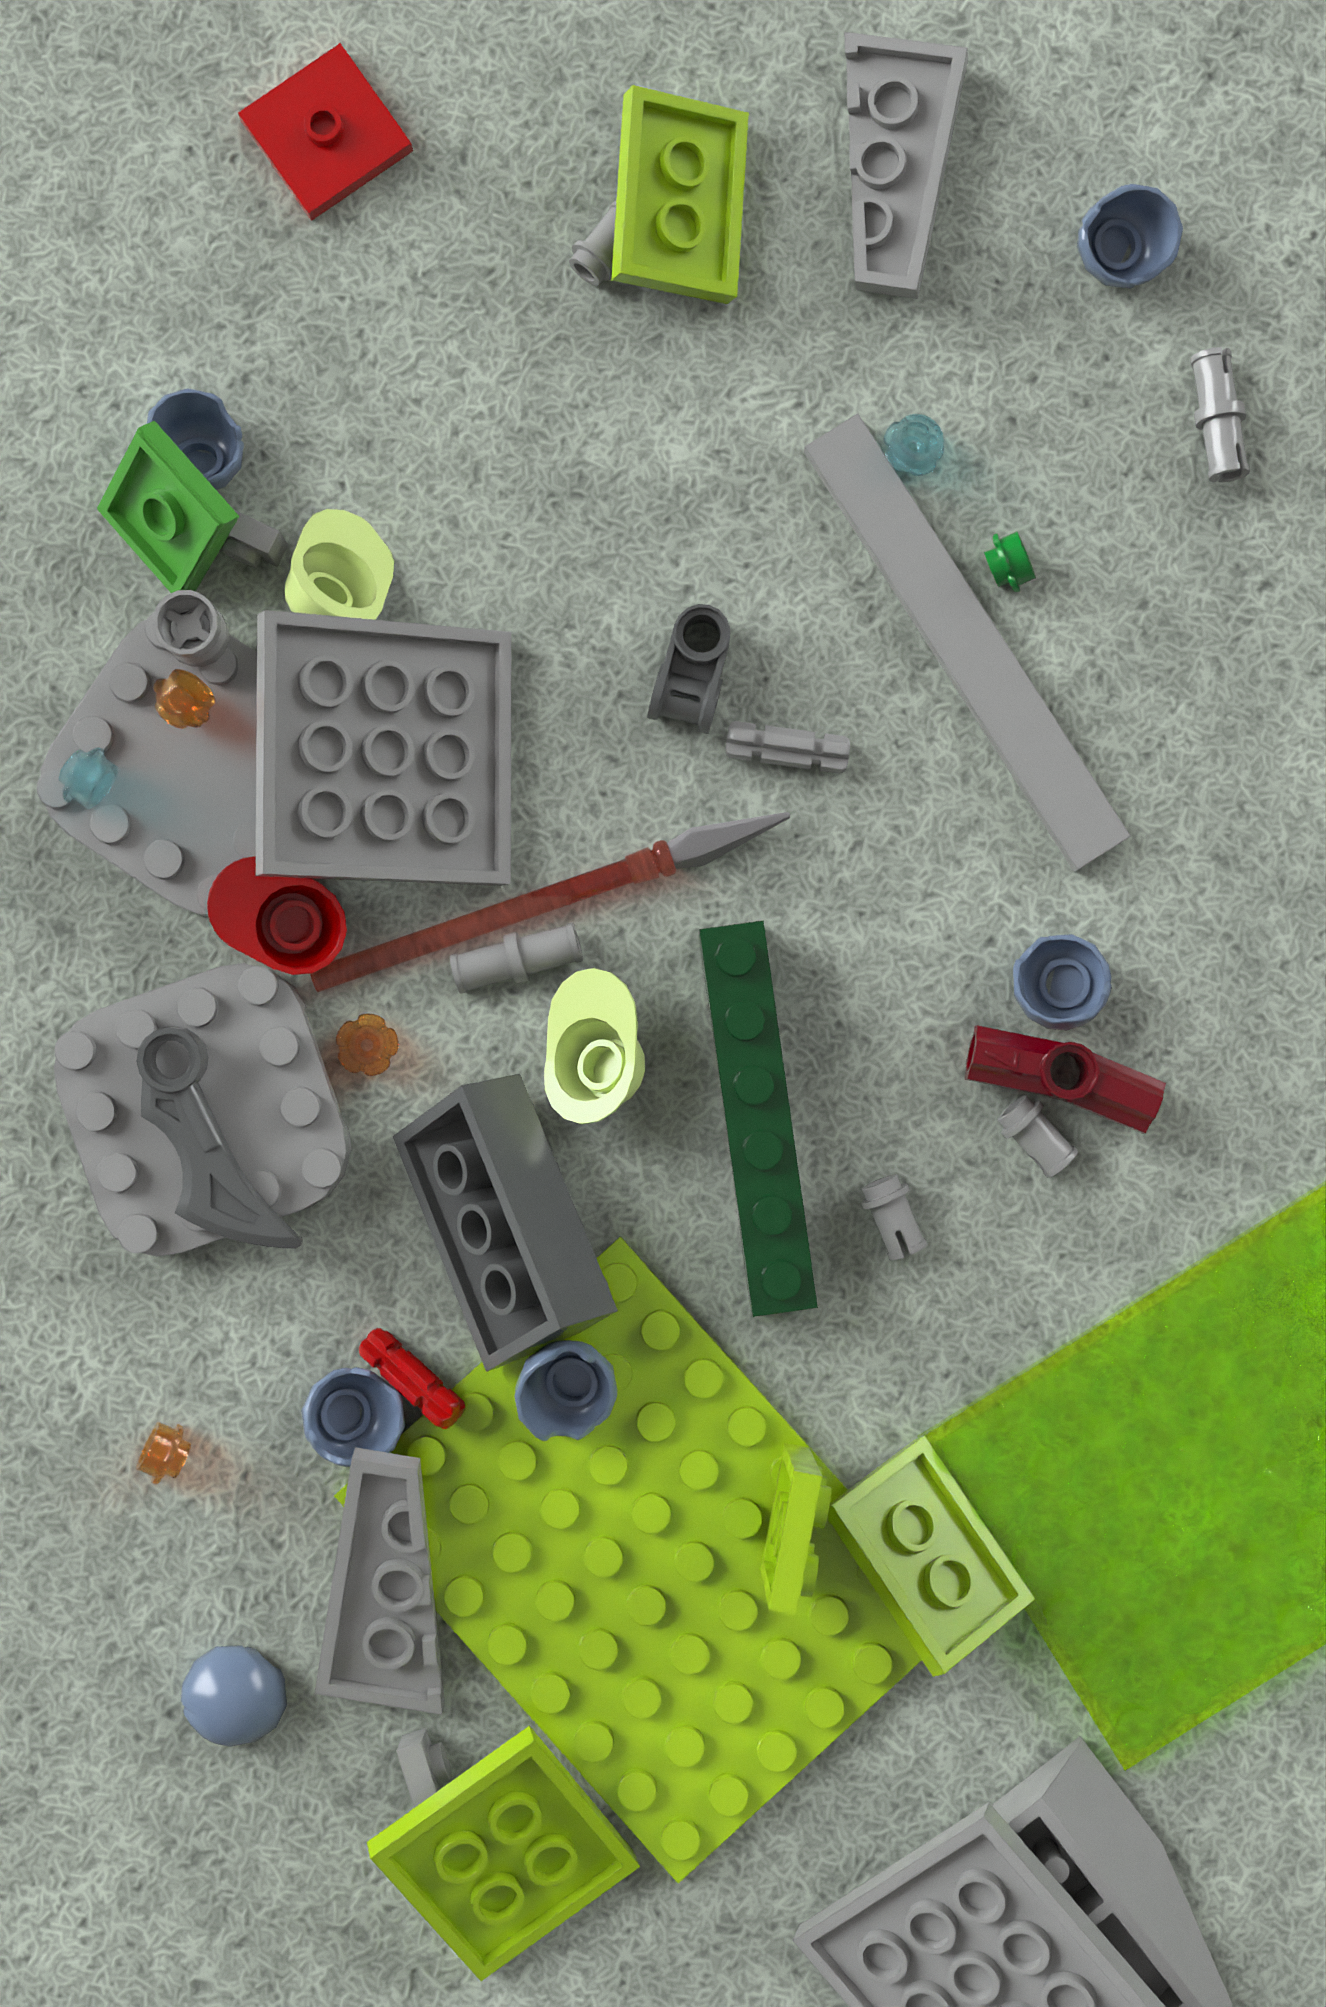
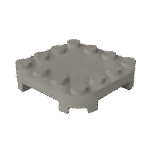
M153 612L147 620L140 622L122 639L51 744L41 767V777L37 782V794L39 799L46 805L50 817L68 835L174 905L206 918L209 917L207 912L209 890L217 875L234 861L256 856L257 652L229 634V643L225 653L216 662L205 667H191L180 663L158 642L153 631ZM197 638V639H195V640H188V641H189V642H194V641L199 640V639Z
M245 963L219 966L100 1008L75 1022L69 1032L63 1034L57 1040L54 1049L56 1057L54 1073L57 1093L99 1215L111 1235L120 1242L125 1250L131 1253H144L157 1257L183 1253L225 1238L175 1214L183 1181L180 1158L166 1134L154 1124L141 1117L142 1077L139 1074L136 1062L137 1054L144 1038L155 1030L166 1027L187 1028L197 1034L204 1042L209 1057L205 1074L198 1083L241 1170L255 1190L280 1217L310 1208L329 1197L344 1177L352 1151L349 1127L345 1125L305 1008L307 1006L295 986H292L274 971L262 966H253ZM171 1040L160 1046L156 1054V1064L163 1075L168 1078H179L189 1067L190 1057L184 1045Z

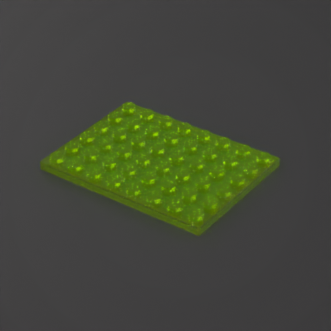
M1326 1181L917 1436L920 1439L925 1435L1035 1598L1024 1610L1124 1771L1326 1644Z

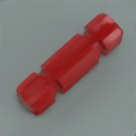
M376 1328L362 1341L359 1346L360 1356L373 1368L377 1367L380 1370V1375L414 1407L418 1406L422 1409L421 1413L436 1427L447 1430L462 1416L466 1408L465 1402L450 1388L447 1389L443 1386V1381L409 1350H404L402 1344L392 1334L381 1328Z

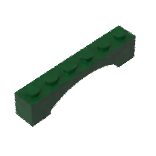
M764 920L699 929V944L724 1108L750 1311L752 1316L756 1317L818 1308Z

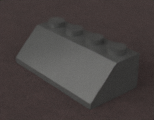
M520 1074L461 1085L393 1136L486 1372L530 1355L548 1343L562 1341L579 1334L618 1311Z

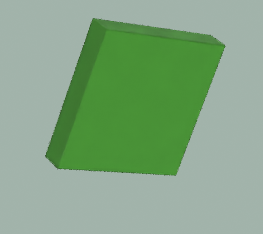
M155 421L138 427L97 507L101 515L170 593L178 590H197L240 517Z

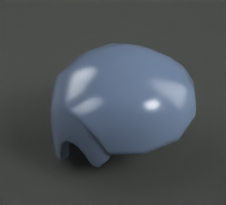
M1137 184L1124 185L1105 195L1082 218V226L1078 230L1077 248L1085 269L1103 285L1131 289L1149 282L1174 262L1178 255L1183 226L1176 205L1158 188ZM1130 244V255L1125 262L1121 263L1126 253V250Z
M187 388L164 395L148 412L147 424L155 421L216 490L226 487L241 469L244 443L241 441V427L227 413L222 399L218 396ZM196 450H205V451H208V452H210V453L200 452V451H196Z
M1073 934L1040 937L1014 963V997L1027 1018L1046 1029L1067 1031L1085 1025L1098 1015L1106 1005L1111 994V972L1108 962L1096 945ZM1054 970L1050 992H1048L1047 979Z
M572 1340L548 1343L530 1355L525 1361L515 1387L518 1418L536 1438L542 1441H547L550 1437L566 1436L576 1440L584 1438L593 1431L595 1426L600 1425L610 1416L617 1398V1385L613 1365L591 1345Z
M359 1367L352 1369L341 1368L327 1374L311 1387L301 1409L304 1434L312 1448L324 1459L343 1467L351 1466L355 1447L386 1453L392 1452L405 1428L403 1401L398 1390L390 1386L376 1373ZM359 1404H360L361 1410H362L361 1419H360V1407H359Z
M242 1645L216 1646L194 1661L182 1683L181 1702L184 1706L183 1713L196 1732L214 1744L231 1747L256 1742L277 1727L287 1707L285 1678L281 1669L270 1664L257 1649L243 1647Z

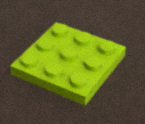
M530 1725L367 1841L370 1859L480 1981L486 1979L640 1868L634 1850Z

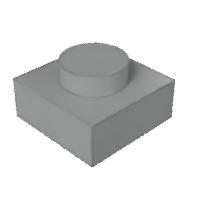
M234 510L240 517L228 535L222 551L231 558L253 568H257L260 560L278 567L288 547V543L280 531Z
M427 1727L402 1735L396 1752L415 1808L445 1786L444 1783L452 1781V1770L443 1743L439 1742L432 1745Z

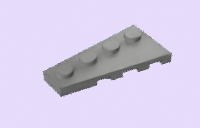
M844 32L847 63V106L849 113V154L852 181V224L856 288L858 291L918 299L968 64V48Z
M355 1447L349 1472L314 1694L440 1715L443 1713L445 1699L420 1458Z

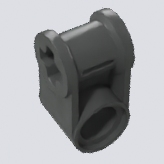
M697 604L688 607L678 616L674 624L665 661L661 663L647 718L657 720L661 715L698 725L699 732L709 734L723 683L721 676L730 643V626L727 618L719 609L711 605ZM697 623H707L718 631L720 640L711 651L705 653L695 652L685 644L684 635L687 629Z

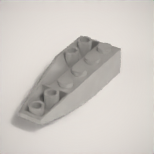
M1081 1736L992 1804L1165 2007H1233L1163 1844Z

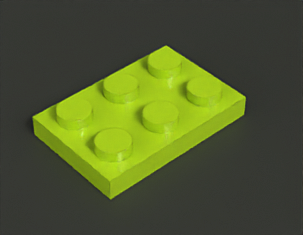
M632 85L623 94L611 281L728 304L737 298L749 112Z
M925 1435L910 1442L830 1503L827 1519L933 1677L946 1674L1035 1600Z
M784 1443L761 1575L769 1610L797 1616L800 1596L810 1598L813 1596L819 1556L814 1555V1543H810L813 1527L825 1528L830 1506L831 1487L826 1486L827 1477L822 1476V1467L817 1466L810 1448Z

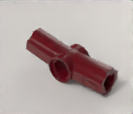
M979 1025L974 1027L966 1059L965 1080L1062 1100L1141 1134H1146L1152 1121L1156 1118L1164 1098L1163 1094L1166 1086L1165 1082L1095 1054L1080 1043H1064ZM1061 1053L1073 1057L1078 1063L1080 1070L1078 1081L1068 1090L1057 1086L1052 1080L1050 1073L1051 1063Z

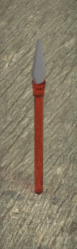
M784 812L689 828L669 842L665 840L656 841L653 844L652 850L649 847L626 855L623 860L333 960L326 967L310 973L316 991L320 992L634 882L635 885L659 878V873L669 877L676 873V869L704 866L788 820L790 813Z

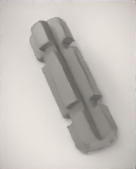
M740 721L731 722L728 728L725 750L726 756L731 759L751 761V757L754 755L761 756L760 763L810 769L811 764L820 765V771L839 774L845 772L848 765L850 740L846 736L825 733L824 739L815 738V732L765 725V730L761 731L755 730L756 724Z

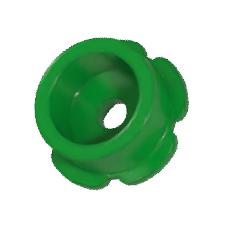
M1018 531L1003 538H1000L998 533L992 536L995 548L984 552L991 573L998 588L1010 583L1014 592H1020L1019 585L1036 579Z

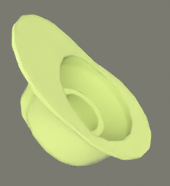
M325 509L315 513L303 527L291 559V568L285 582V600L290 610L294 613L376 620L383 609L393 578L394 559L392 553L370 523L362 517L345 510Z
M596 968L577 971L561 983L551 1001L544 1070L545 1092L551 1107L564 1119L579 1124L600 1122L616 1112L622 1103L632 1098L641 1086L645 1074V1055L637 1040L638 1021L635 1001L627 985L611 972Z

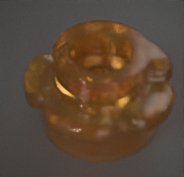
M175 669L167 679L159 678L153 685V689L157 693L155 696L157 700L155 708L167 723L176 728L185 729L188 726L199 728L203 723L208 722L210 719L208 711L215 704V696L199 677L186 670Z
M370 1013L361 1014L356 1021H346L340 1027L336 1036V1044L340 1050L338 1059L349 1072L359 1073L361 1071L367 1076H375L383 1073L390 1067V1058L397 1054L399 1040L395 1030L388 1028L382 1017ZM370 1039L373 1042V1048L370 1051L362 1049L361 1043L363 1040Z
M157 1422L152 1429L136 1466V1470L152 1476V1484L157 1485L160 1483L165 1475L175 1479L183 1468L191 1449V1442L182 1439L184 1435L183 1426L177 1424L175 1428Z

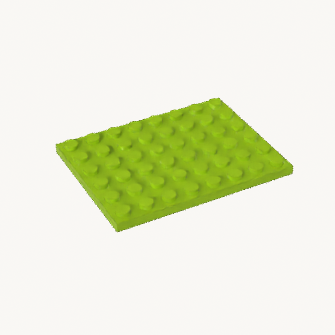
M620 1236L596 1257L618 1311L581 1333L565 1339L591 1345L613 1365L617 1385V1398L610 1416L603 1423L595 1426L593 1431L580 1440L566 1436L550 1437L547 1441L536 1438L519 1420L515 1402V1387L525 1361L530 1356L527 1355L486 1372L483 1363L480 1362L451 1389L465 1402L466 1406L464 1413L457 1419V1422L446 1430L436 1427L422 1415L401 1434L395 1449L390 1453L420 1458L436 1612L679 1884L922 1660L828 1519L824 1529L817 1527L812 1529L810 1543H814V1555L819 1556L818 1572L812 1598L800 1596L797 1616L769 1610L761 1567L784 1443L810 1448L817 1466L822 1467V1476L827 1477L826 1486L831 1487L830 1503L846 1492L848 1488ZM348 1483L334 1495L343 1507Z

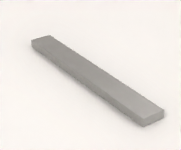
M857 413L806 445L804 454L1074 872L1131 837L859 414Z

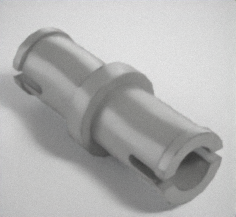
M1221 347L1209 348L1194 354L1190 358V363L1193 367L1199 409L1194 413L1196 428L1203 430L1209 468L1208 478L1210 482L1218 481L1219 483H1224L1247 476L1250 473V466L1247 463L1241 422L1246 418L1245 404L1237 400L1231 363L1232 352L1229 348L1222 350Z
M573 922L567 923L566 926L524 937H519L517 932L504 935V942L461 954L455 953L450 955L453 977L460 994L466 993L471 989L513 978L516 984L530 981L529 974L572 962L578 963L583 961L579 937Z

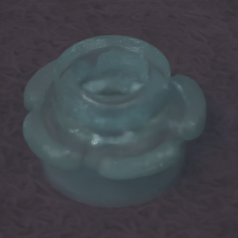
M922 414L908 415L900 422L892 423L884 435V443L888 446L885 452L886 458L900 472L908 471L914 476L927 475L936 468V460L941 459L944 453V436L941 428L933 419ZM908 444H916L918 451H911L908 448Z
M96 747L88 753L81 749L77 750L62 767L58 780L65 785L62 797L67 803L74 800L87 809H91L99 804L110 791L117 778L119 769L117 765L106 759L103 748Z

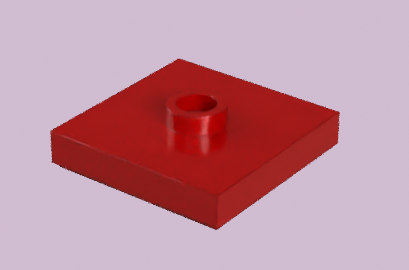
M341 43L238 112L245 128L311 221L413 152L410 140Z

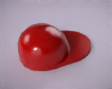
M256 856L242 858L226 866L217 875L209 890L207 912L210 923L219 938L228 946L274 970L291 975L314 973L329 965L342 950L347 933L345 912L337 897L322 884L311 878L256 876Z

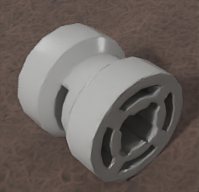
M178 590L166 595L155 609L153 614V631L158 642L180 663L191 667H205L216 662L225 653L229 643V627L223 615L203 594L192 590ZM197 638L199 639V640H196V641H194V642H189V641H188V640H195V639H197Z

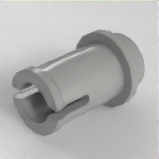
M616 201L609 206L608 212L586 240H578L572 246L574 255L569 260L570 266L579 277L594 286H598L602 280H611Z
M1023 1095L1011 1103L998 1117L997 1121L1004 1127L1001 1134L1006 1139L1013 1137L1043 1170V1174L1047 1178L1053 1177L1076 1157L1078 1150L1063 1137L1041 1112L1044 1106L1041 1101L1036 1100L1032 1102L1027 1095Z
M897 1174L877 1179L861 1188L865 1199L860 1203L863 1209L871 1210L888 1251L889 1260L905 1257L903 1252L906 1251L899 1231L902 1233L910 1255L928 1245L920 1232L905 1195L910 1191L907 1183H900Z

